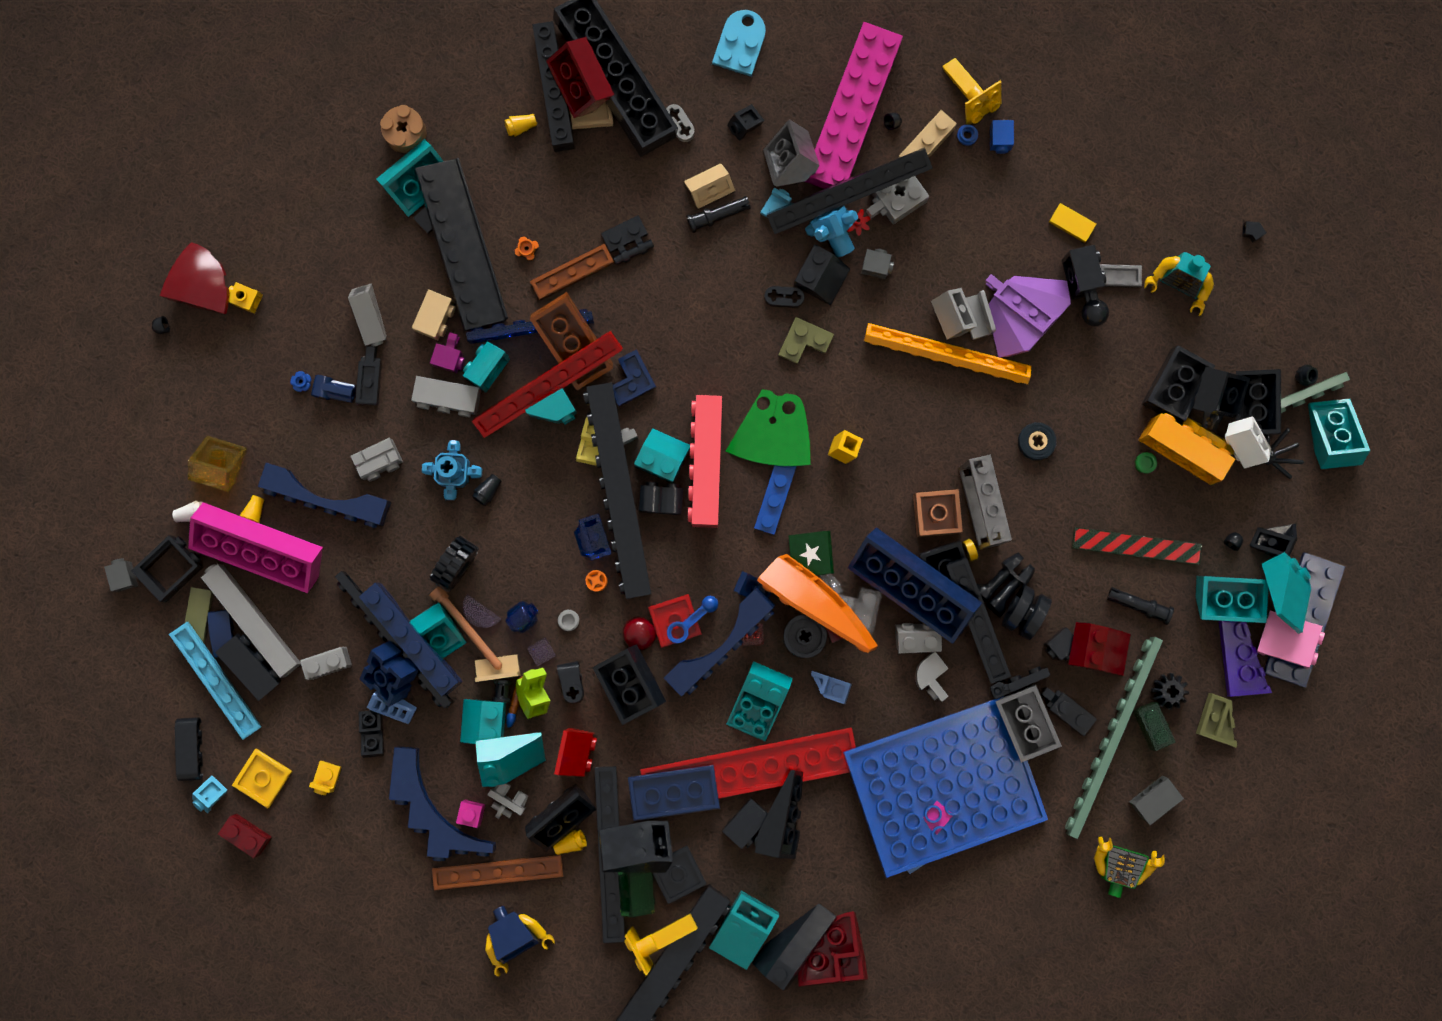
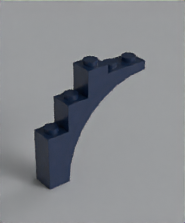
M394 747L389 800H395V804L408 805V802H410L408 828H414L416 833H427V830H429L427 856L433 857L432 860L446 861V858L452 856V850H455L456 854H468V851L477 852L476 855L489 856L490 853H494L496 842L478 839L462 832L450 824L438 812L428 797L422 782L419 766V748Z

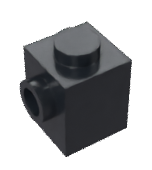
M1063 627L1044 643L1047 647L1045 652L1051 659H1064L1066 661L1070 658L1073 641L1071 631L1067 627Z

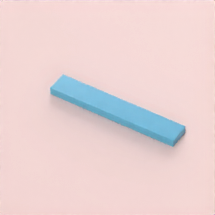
M186 622L171 632L169 636L242 740L260 729L261 725L191 624Z

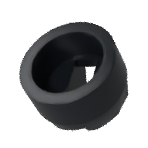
M888 113L884 116L886 129L894 130L901 126L902 118L899 117L898 113Z
M161 316L154 319L152 330L157 334L170 332L169 324L166 329L163 326V323L168 324L167 318Z
M1231 533L1225 538L1224 544L1234 551H1239L1243 544V537L1239 533Z

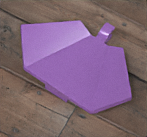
M992 274L986 279V285L991 290L996 291L989 303V308L996 328L993 337L998 357L1005 358L1029 352L1071 305L1067 281L1013 276L1003 284Z

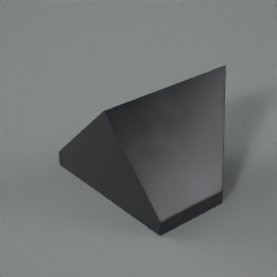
M1296 524L1266 529L1258 527L1249 546L1273 558L1284 552L1290 556L1297 541Z

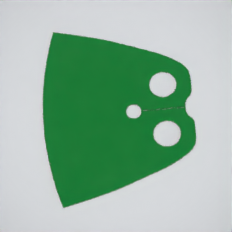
M762 389L727 447L726 452L749 461L768 465H811L807 418L800 397L793 394L777 396L770 390ZM761 397H767L770 401L769 407L765 410L757 407V401ZM787 401L795 404V411L792 414H785L782 410L783 404ZM775 417L776 423L771 424L769 419Z

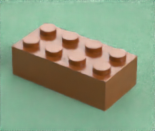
M567 292L530 316V321L558 363H561L597 340ZM611 359L606 360L573 381L572 384L575 389L579 390L613 369Z

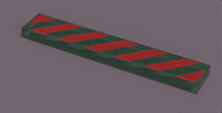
M1074 527L1071 549L1200 565L1202 544Z

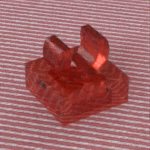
M763 623L756 624L759 628L751 636L746 634L742 638L744 642L742 646L764 645Z

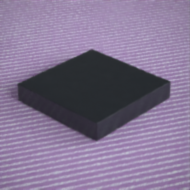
M688 845L672 852L673 863L666 873H653L668 904L707 885Z

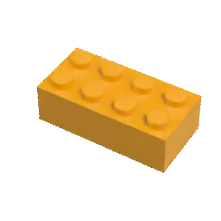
M1161 413L1149 421L1138 440L1209 485L1222 481L1235 461V458L1230 456L1231 453L1228 450L1215 447L1210 439L1194 434V430L1187 425L1181 426L1175 422L1176 419L1167 413Z

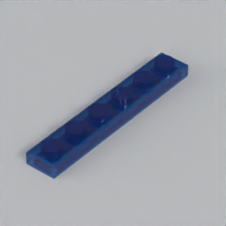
M587 309L579 310L587 324L594 323L592 311L588 312ZM517 320L513 322V325L495 324L490 329L476 327L471 329V332H466L467 341L470 344L538 333L532 322Z

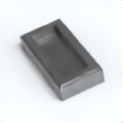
M1100 264L1101 271H1104L1106 275L1105 286H1142V265Z

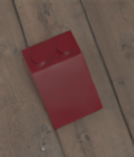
M1076 622L1068 665L1124 676L1131 634L1096 624Z

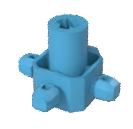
M845 206L815 217L805 228L808 236H815L819 242L828 240L835 256L842 257L855 249L847 230L858 219L856 211H848Z
M450 440L447 447L449 453H440L435 457V465L433 462L422 464V473L431 476L434 474V480L440 486L446 487L444 489L445 500H455L457 496L456 487L463 488L469 483V476L471 478H480L483 472V468L472 465L470 467V461L466 456L458 454V452H461L459 441ZM452 465L453 469H450L449 472H447L448 468Z

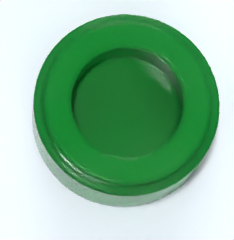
M1141 453L1135 459V467L1140 473H1151L1157 467V459L1152 453Z

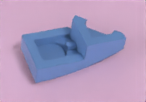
M812 671L811 675L824 698L846 704L852 684Z

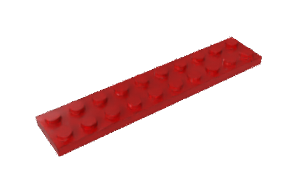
M852 727L640 770L641 775L714 765L718 798H724L783 786L791 770L803 772V782L849 773L843 752L856 748Z

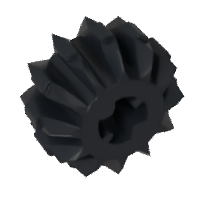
M1168 673L1166 677L1164 674H1161V681L1154 680V684L1158 688H1151V691L1157 692V695L1153 696V700H1160L1158 706L1163 707L1166 705V709L1171 710L1173 706L1180 708V702L1186 703L1187 700L1183 697V694L1188 695L1189 691L1183 688L1188 684L1187 682L1180 683L1182 680L1181 676L1174 677L1173 673ZM1167 689H1174V694L1167 693Z

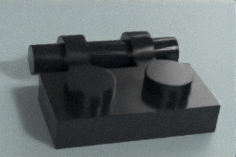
M639 215L601 233L610 253L616 250L620 252V255L613 257L616 265L622 262L627 263L631 261L630 258L639 254L643 255L648 252L647 250L654 247L651 239L644 243L641 239L647 236L648 233ZM636 242V247L626 251L624 246Z

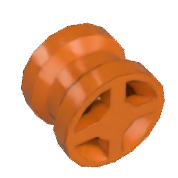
M599 570L589 572L585 579L587 587L595 592L604 590L608 583L606 575Z

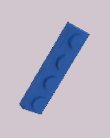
M774 465L754 529L772 535L775 534L796 466Z

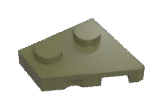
M1209 693L1196 734L1236 748L1237 741L1234 740L1233 734L1235 723L1232 717V700Z

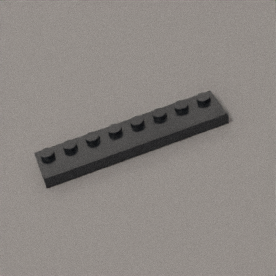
M459 158L415 168L416 178L464 332L507 320L506 309Z

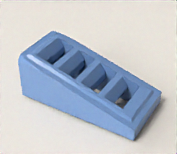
M377 691L373 693L367 706L368 709L406 724L410 723L417 707L403 699L388 707L377 697Z

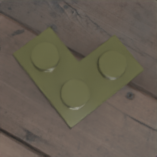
M795 317L778 356L798 364L806 346L825 354L834 334Z

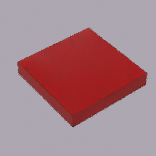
M689 594L648 607L661 648L675 644L667 636L669 625L673 622H684L694 613ZM698 621L689 628L687 639L702 635ZM676 626L672 629L671 634L675 639H680L684 635V630L682 627Z

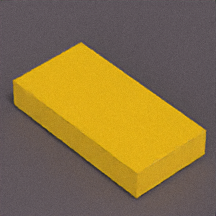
M1061 203L1049 223L1084 243L1096 226V223Z

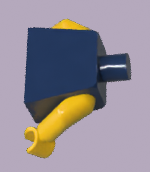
M501 906L493 911L497 922L488 927L489 934L486 939L485 951L492 965L496 966L494 974L499 977L500 972L498 968H503L507 974V962L539 944L538 939H541L544 949H548V946L544 943L545 940L550 939L554 944L555 941L552 935L546 934V931L535 919L526 914H518L516 912L508 914L505 906Z

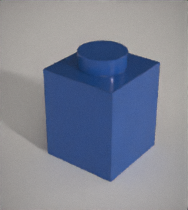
M992 120L990 124V151H995L997 154L1008 153L1014 146V120Z

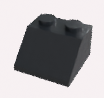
M814 244L794 281V286L831 306L850 268L834 254Z

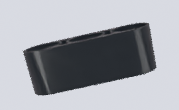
M199 717L178 718L175 721V758L178 781H193L203 778V774H201L203 755L200 752L202 730H200L199 724L202 721Z

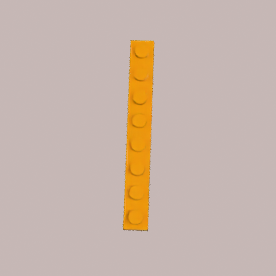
M870 323L867 325L864 341L872 345H880L895 351L907 352L914 356L930 358L933 361L949 363L955 367L968 368L974 372L987 373L997 378L1002 377L1012 380L1016 383H1029L1031 377L1030 365Z

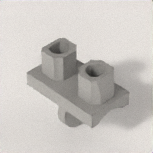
M509 783L497 785L488 793L489 797L502 804L499 805L494 802L491 806L498 811L495 816L498 819L502 814L508 818L511 817L513 812L506 809V807L519 815L523 814L526 809L524 806L529 796L522 791H518L513 800L507 797L506 794L511 788Z

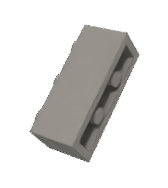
M416 376L411 401L417 404V408L429 410L431 406L438 408V412L450 414V410L457 411L459 416L470 418L471 414L477 415L482 390L479 387Z

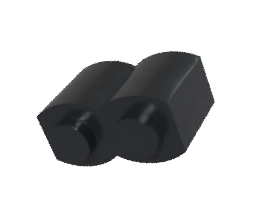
M646 482L645 485H641L639 512L681 515L683 489L679 488L678 484H667V487H658L656 482Z

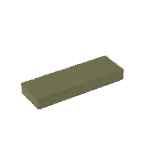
M191 587L185 623L189 622L205 644L208 627L207 613L211 610L213 592L211 590Z

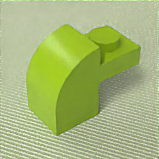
M544 668L531 669L524 673L521 679L516 680L518 701L527 719L546 714L548 711L550 699L543 688L547 675Z

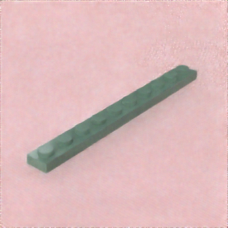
M1150 637L1149 640L1146 639L1142 645L1141 651L1144 653L1141 660L1137 659L1134 664L1133 671H1135L1132 679H1128L1124 688L1127 691L1124 699L1121 698L1118 701L1116 718L1110 720L1108 725L1110 732L1107 738L1104 737L1099 746L1101 753L1098 758H1094L1091 764L1092 774L1090 778L1087 777L1082 785V789H1084L1083 795L1075 801L1073 808L1076 811L1073 818L1069 817L1066 822V834L1078 839L1163 642V640L1157 637Z

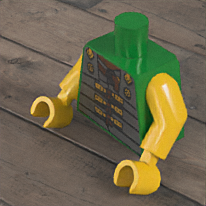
M1102 837L1098 838L1099 846L1097 847L1094 861L1101 878L1111 882L1108 892L1111 896L1121 898L1124 886L1135 889L1157 867H1162L1165 863L1164 855L1159 859L1156 858L1157 851H1152L1151 859H1149V856L1114 846L1111 838L1106 843H1103Z

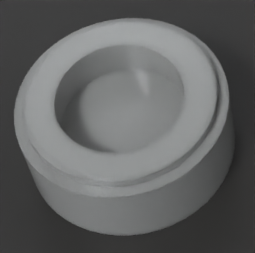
M564 610L560 613L558 624L561 629L572 631L579 625L580 619L575 611Z

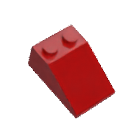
M574 728L563 730L554 772L555 775L584 777L586 772L591 771L593 760L589 759L591 751H595L597 738H594L593 732Z

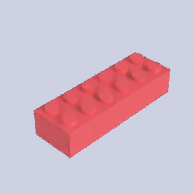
M696 395V401H692L691 409L692 417H695V422H691V438H695V443H690V459H694V465H690L689 478L693 480V486H689V501H693L692 508L688 507V522H692V527L718 528L722 396Z

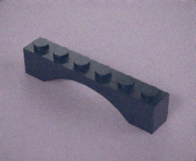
M265 463L258 487L264 489V494L276 497L277 493L284 495V500L296 503L298 499L304 501L303 506L312 509L320 506L325 508V513L336 516L337 512L345 514L344 519L354 522L359 518L365 520L364 525L377 528V525L384 526L391 504L388 500L369 494L349 500L321 498L304 488L290 470L269 463Z
M374 583L359 596L441 696H447L463 682L451 666L440 657L415 629L395 599L381 583Z
M757 587L739 604V613L735 627L723 645L703 657L682 660L664 679L681 697L686 692L690 695L698 687L696 682L700 678L703 680L708 678L713 673L711 668L716 663L720 666L728 658L726 653L731 648L734 651L737 650L744 643L741 639L746 634L751 636L759 628L756 624L761 619L766 622L774 614L772 609L776 605Z

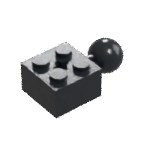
M1095 245L1070 250L1062 259L1071 299L1085 297L1086 304L1082 308V318L1086 324L1093 327L1103 325L1109 317L1108 306L1105 302L1099 300L1097 295L1105 286L1106 275L1104 271H1101L1099 264L1101 263V255L1096 250Z

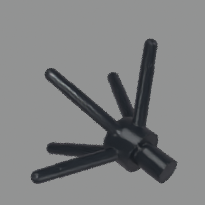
M1287 428L1271 445L1269 462L1265 464H1272L1287 478L1291 479L1292 475L1278 463L1304 464V461L1277 458V455L1299 447V443L1274 452V449L1290 432V429ZM1266 436V440L1270 445V436Z

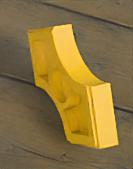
M1188 417L1183 422V425L1191 427L1198 436L1210 439L1213 442L1212 444L1218 448H1224L1231 455H1234L1232 446L1228 445L1224 438L1209 429L1201 427L1200 423Z

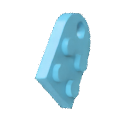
M740 10L729 16L712 61L713 65L752 77L765 38V24L757 13L750 10ZM751 17L754 20L753 25H743V18Z

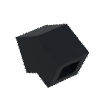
M1246 221L1243 224L1242 237H1249L1252 243L1267 233L1260 222Z

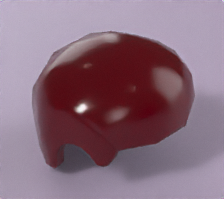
M633 617L623 627V639L629 647L637 644L639 650H645L655 641L656 630L646 618Z

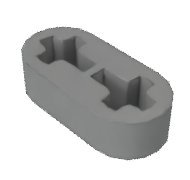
M669 105L666 110L670 115L672 110L679 112L678 119L680 121L677 122L672 117L678 127L676 137L682 142L691 141L695 131L689 118L679 105ZM680 125H683L686 130L690 129L689 136L681 135L682 129Z

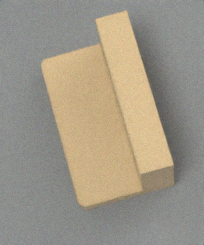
M718 164L684 181L698 209L735 191L730 175L722 164Z
M518 654L497 657L502 663V668L499 670L495 669L487 659L475 660L477 675L475 682L521 676Z

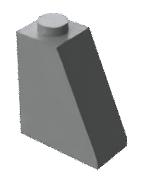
M372 283L352 289L348 299L365 346L369 344L371 346L382 344L387 335Z

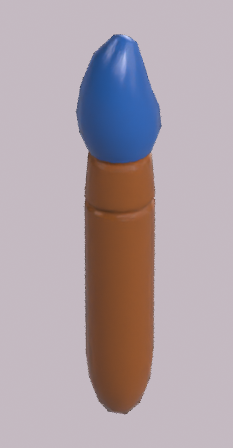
M516 685L509 713L506 716L507 728H510L515 723L516 712L519 706Z

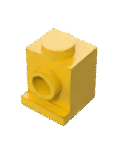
M237 282L234 286H230L229 303L255 314L263 294ZM243 292L244 297L242 299H239L241 293Z

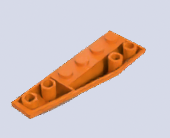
M788 554L777 557L757 579L762 584L763 589L777 595L782 603L792 606L854 644L860 651L869 653L878 647L865 625L847 603L822 579Z

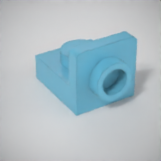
M774 188L760 214L767 217V213L790 204L792 201L790 194L783 189L778 190Z
M211 776L192 794V799L194 800L192 803L199 811L204 810L209 813L211 807L228 790Z

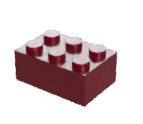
M587 37L566 42L546 60L573 118L593 113L614 96Z

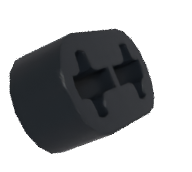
M772 286L765 291L764 298L769 306L797 308L804 301V293L796 287ZM772 291H776V295L783 296V298H776V301L773 302L768 295H771ZM795 292L801 299L793 303L792 299L785 298V296H792Z

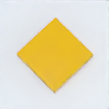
M256 748L232 786L264 807L269 808L292 771Z

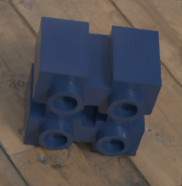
M388 641L371 650L367 659V663L370 665L364 667L360 680L370 690L375 689L378 692L377 697L390 707L407 697L412 686L410 682L415 680L419 669L408 657L404 659L402 651L391 641Z

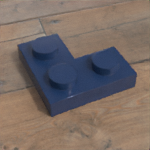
M637 349L618 359L627 376L626 379L613 385L615 401L620 407L655 389L656 386Z

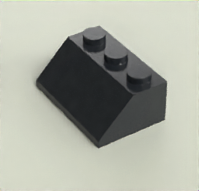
M1281 369L1236 371V374L1250 378L1241 411L1236 416V421L1253 416L1264 437L1281 434Z
M574 784L566 789L563 795L556 801L551 802L544 811L531 819L525 826L526 836L547 852L597 809L585 792Z

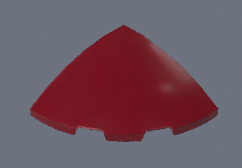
M191 242L173 264L163 284L160 296L170 301L226 315L229 304V289L225 286V270L222 264L211 255L212 252Z
M854 911L836 917L798 973L799 987L868 980L861 935Z

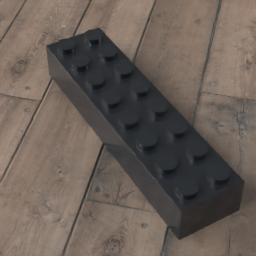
M569 0L554 8L553 21L567 42L587 37L614 93V96L606 101V104L639 156L642 157L676 138L677 125L597 0Z

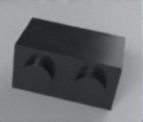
M750 798L722 829V832L741 849L744 846L748 848L755 841L756 837L754 835L761 828L768 812L754 799Z

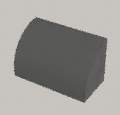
M1161 776L1130 800L1129 803L1147 824L1151 825L1184 798L1169 778Z

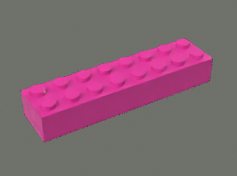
M863 22L815 148L820 166L816 173L804 182L826 189L850 179L901 45L902 35Z

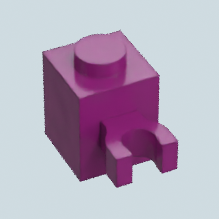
M449 332L446 346L436 343L430 364L433 367L457 374L458 369L462 370L465 358L460 350H456L460 337Z

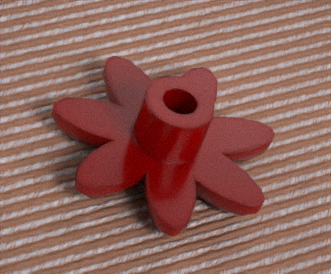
M863 209L858 212V219L847 230L848 232L855 229L857 235L860 236L861 228L867 231L870 230L866 222L871 219L869 216L863 217Z

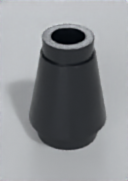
M491 474L490 477L473 490L474 494L472 497L481 505L486 506L488 503H491L502 481Z

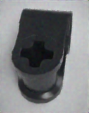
M579 661L557 665L563 696L570 703H578L584 696ZM573 687L576 691H579L574 700L573 697L568 696Z

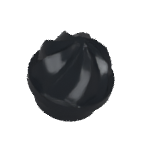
M1303 365L1296 371L1295 378L1299 384L1309 386L1317 381L1318 371L1311 365Z

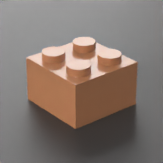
M959 489L920 492L913 495L917 537L952 535L963 532Z

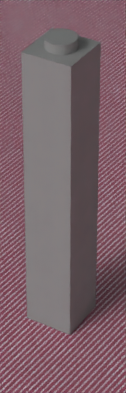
M221 564L209 566L204 571L206 574L201 577L277 675L280 678H285L301 665L300 661L226 567Z

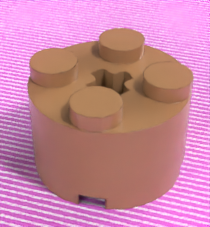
M406 105L390 109L381 119L382 135L389 146L396 152L407 154L422 140L426 139L427 131L422 118L414 109Z

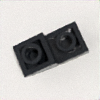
M372 710L359 712L361 756L363 758L384 756L382 714Z

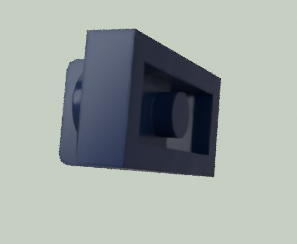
M743 571L734 588L737 594L747 597L757 587L768 598L772 594L763 589L762 584L757 581L758 578Z

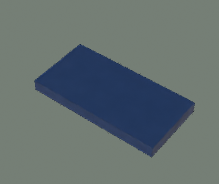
M714 765L628 777L634 821L720 808Z

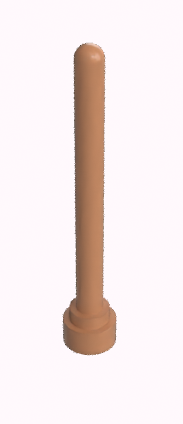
M441 587L433 590L429 595L431 599L442 604L492 666L497 670L501 669L502 663L451 603L448 599V592Z

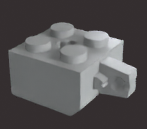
M916 176L873 193L874 199L872 202L874 204L867 209L866 213L870 219L881 213L882 216L886 215L892 224H896L927 203L929 195ZM896 191H897L898 193L902 192L903 195L901 196V195L899 194V195L896 196L895 193H896Z

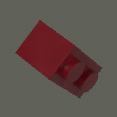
M238 814L229 816L218 833L219 836L252 858L260 856L272 838Z

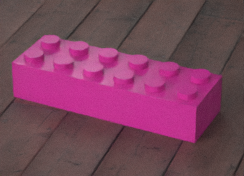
M204 502L190 517L188 549L305 593L310 591L319 577L323 550L321 546Z

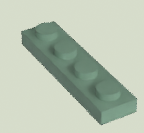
M1347 372L1281 398V413L1285 412V407L1291 404L1294 408L1306 403L1304 399L1310 396L1312 399H1316L1325 395L1324 391L1331 388V391H1335L1344 387L1343 383L1350 380Z

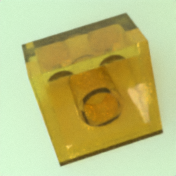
M206 436L188 460V480L229 492L237 480L247 448Z

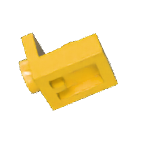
M320 761L314 780L310 782L309 787L314 788V792L321 795L334 792L342 767Z

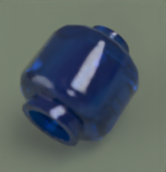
M520 601L507 611L506 623L512 631L524 633L537 624L538 610L534 604Z

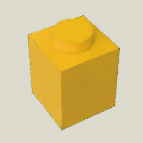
M844 430L834 436L828 455L847 464L857 458L863 439Z

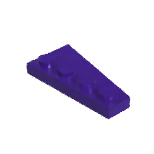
M1219 620L1227 697L1272 693L1270 686L1267 685L1264 669L1259 663L1256 647L1252 644L1247 623Z

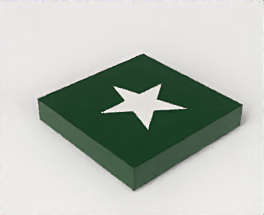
M830 531L789 535L790 557L816 576L834 574Z

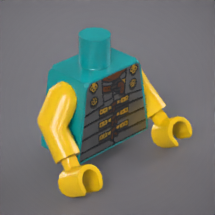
M1183 252L1179 256L1167 257L1162 260L1153 272L1154 276L1146 278L1144 288L1148 284H1153L1151 293L1155 292L1158 279L1160 278L1161 282L1195 299L1199 298L1193 302L1190 312L1192 313L1194 307H1198L1201 310L1198 315L1200 316L1205 309L1204 301L1208 300L1214 286L1212 274L1208 272L1211 266L1205 262L1203 256H1193L1187 252Z

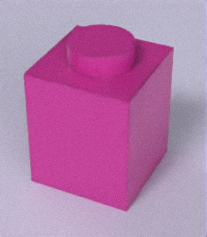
M468 800L461 801L456 823L478 828L481 826L485 804Z
M938 801L934 805L941 809V819L936 823H931L923 817L931 830L937 826L944 827L952 817ZM930 808L927 812V817L930 820H936L939 817L938 809ZM942 828L937 829L935 834L937 835Z

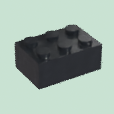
M1178 345L1175 346L1166 357L1142 405L1158 414L1167 413L1173 416L1178 424L1185 422L1194 406V399L1198 393L1201 376L1205 367L1214 368L1215 365Z
M637 644L592 667L622 725L667 702Z

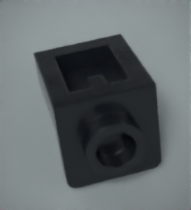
M751 104L736 112L727 126L731 133L740 141L746 133L762 125L764 119Z

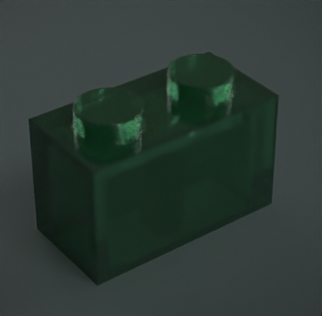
M1149 702L1133 710L1150 750L1158 751L1176 743L1158 702Z
M618 872L621 916L637 917L655 913L654 879L652 873Z

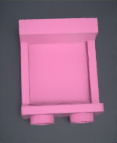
M1270 610L1257 653L1309 669L1310 665L1315 666L1319 653H1316L1315 649L1317 644H1322L1325 635L1324 632H1321L1323 626L1305 621L1303 632L1298 634L1278 617L1276 612Z

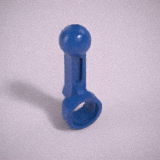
M706 596L702 600V606L684 622H673L669 625L667 629L668 638L674 643L684 642L688 637V630L707 612L712 613L717 610L718 600L714 596ZM676 626H680L684 630V635L680 639H675L671 634L672 629Z

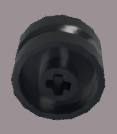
M1023 585L1011 601L1003 618L1002 626L1010 631L1017 629L1019 626V636L1031 640L1042 625L1050 609L1052 599L1043 594L1038 595L1034 599V589Z

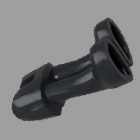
M1020 553L1005 559L1001 563L1002 569L988 583L977 584L982 600L986 602L1008 577L1012 579L987 603V607L998 617L1004 614L1005 603L1021 585H1027L1035 572V568L1031 564L1023 569L1019 575L1012 571L1024 559Z

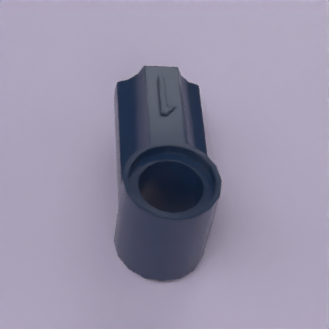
M315 375L311 396L352 403L356 393V385L335 381L327 376Z

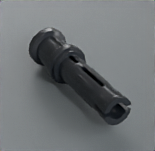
M744 196L709 210V208H705L703 212L692 216L689 214L686 217L692 233H695L697 229L705 226L711 227L715 221L751 209L750 204L748 205V198Z
M1111 587L1108 593L1109 597H1107V600L1144 613L1146 618L1150 619L1152 617L1163 621L1165 625L1169 624L1173 616L1174 607L1170 606L1168 608L1157 604L1156 600L1147 601L1114 587Z

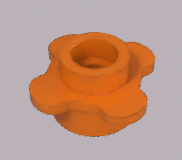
M521 237L515 249L516 256L526 257L529 261L533 260L535 257L534 252L538 249L539 244L537 241Z

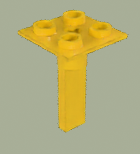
M956 58L943 65V70L969 100L965 103L966 124H976L984 115L989 112H995L1002 104L1001 81L983 91Z
M688 914L640 940L635 928L632 926L625 935V944L630 952L633 951L636 956L635 963L638 969L643 971L645 975H648L654 965L649 955L697 930L698 927L692 915Z

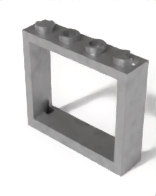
M991 454L969 459L959 467V472L978 549L981 550L1009 542L1012 538ZM970 469L971 475L965 477L963 470ZM987 537L988 542L981 544L980 539Z

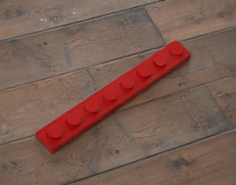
M609 331L476 416L472 422L485 438L525 413L527 408L566 387L621 352L623 348L613 333Z

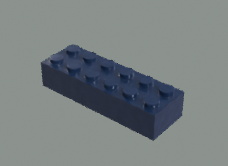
M875 528L866 536L848 566L850 571L952 644L963 633L982 604L977 598L878 528Z

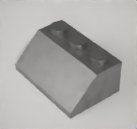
M790 119L763 149L773 185L776 187L807 181L811 175L816 173L820 166L809 132Z
M1035 684L995 701L1021 762L1062 747Z

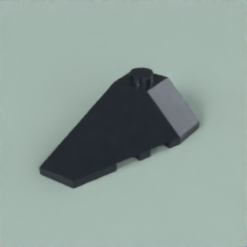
M795 770L789 772L755 838V853L776 858L796 859L800 830H796V821L801 818V811H799L797 803L802 798L803 772Z
M817 904L767 942L752 963L767 979L783 991L787 990L837 916L821 904Z

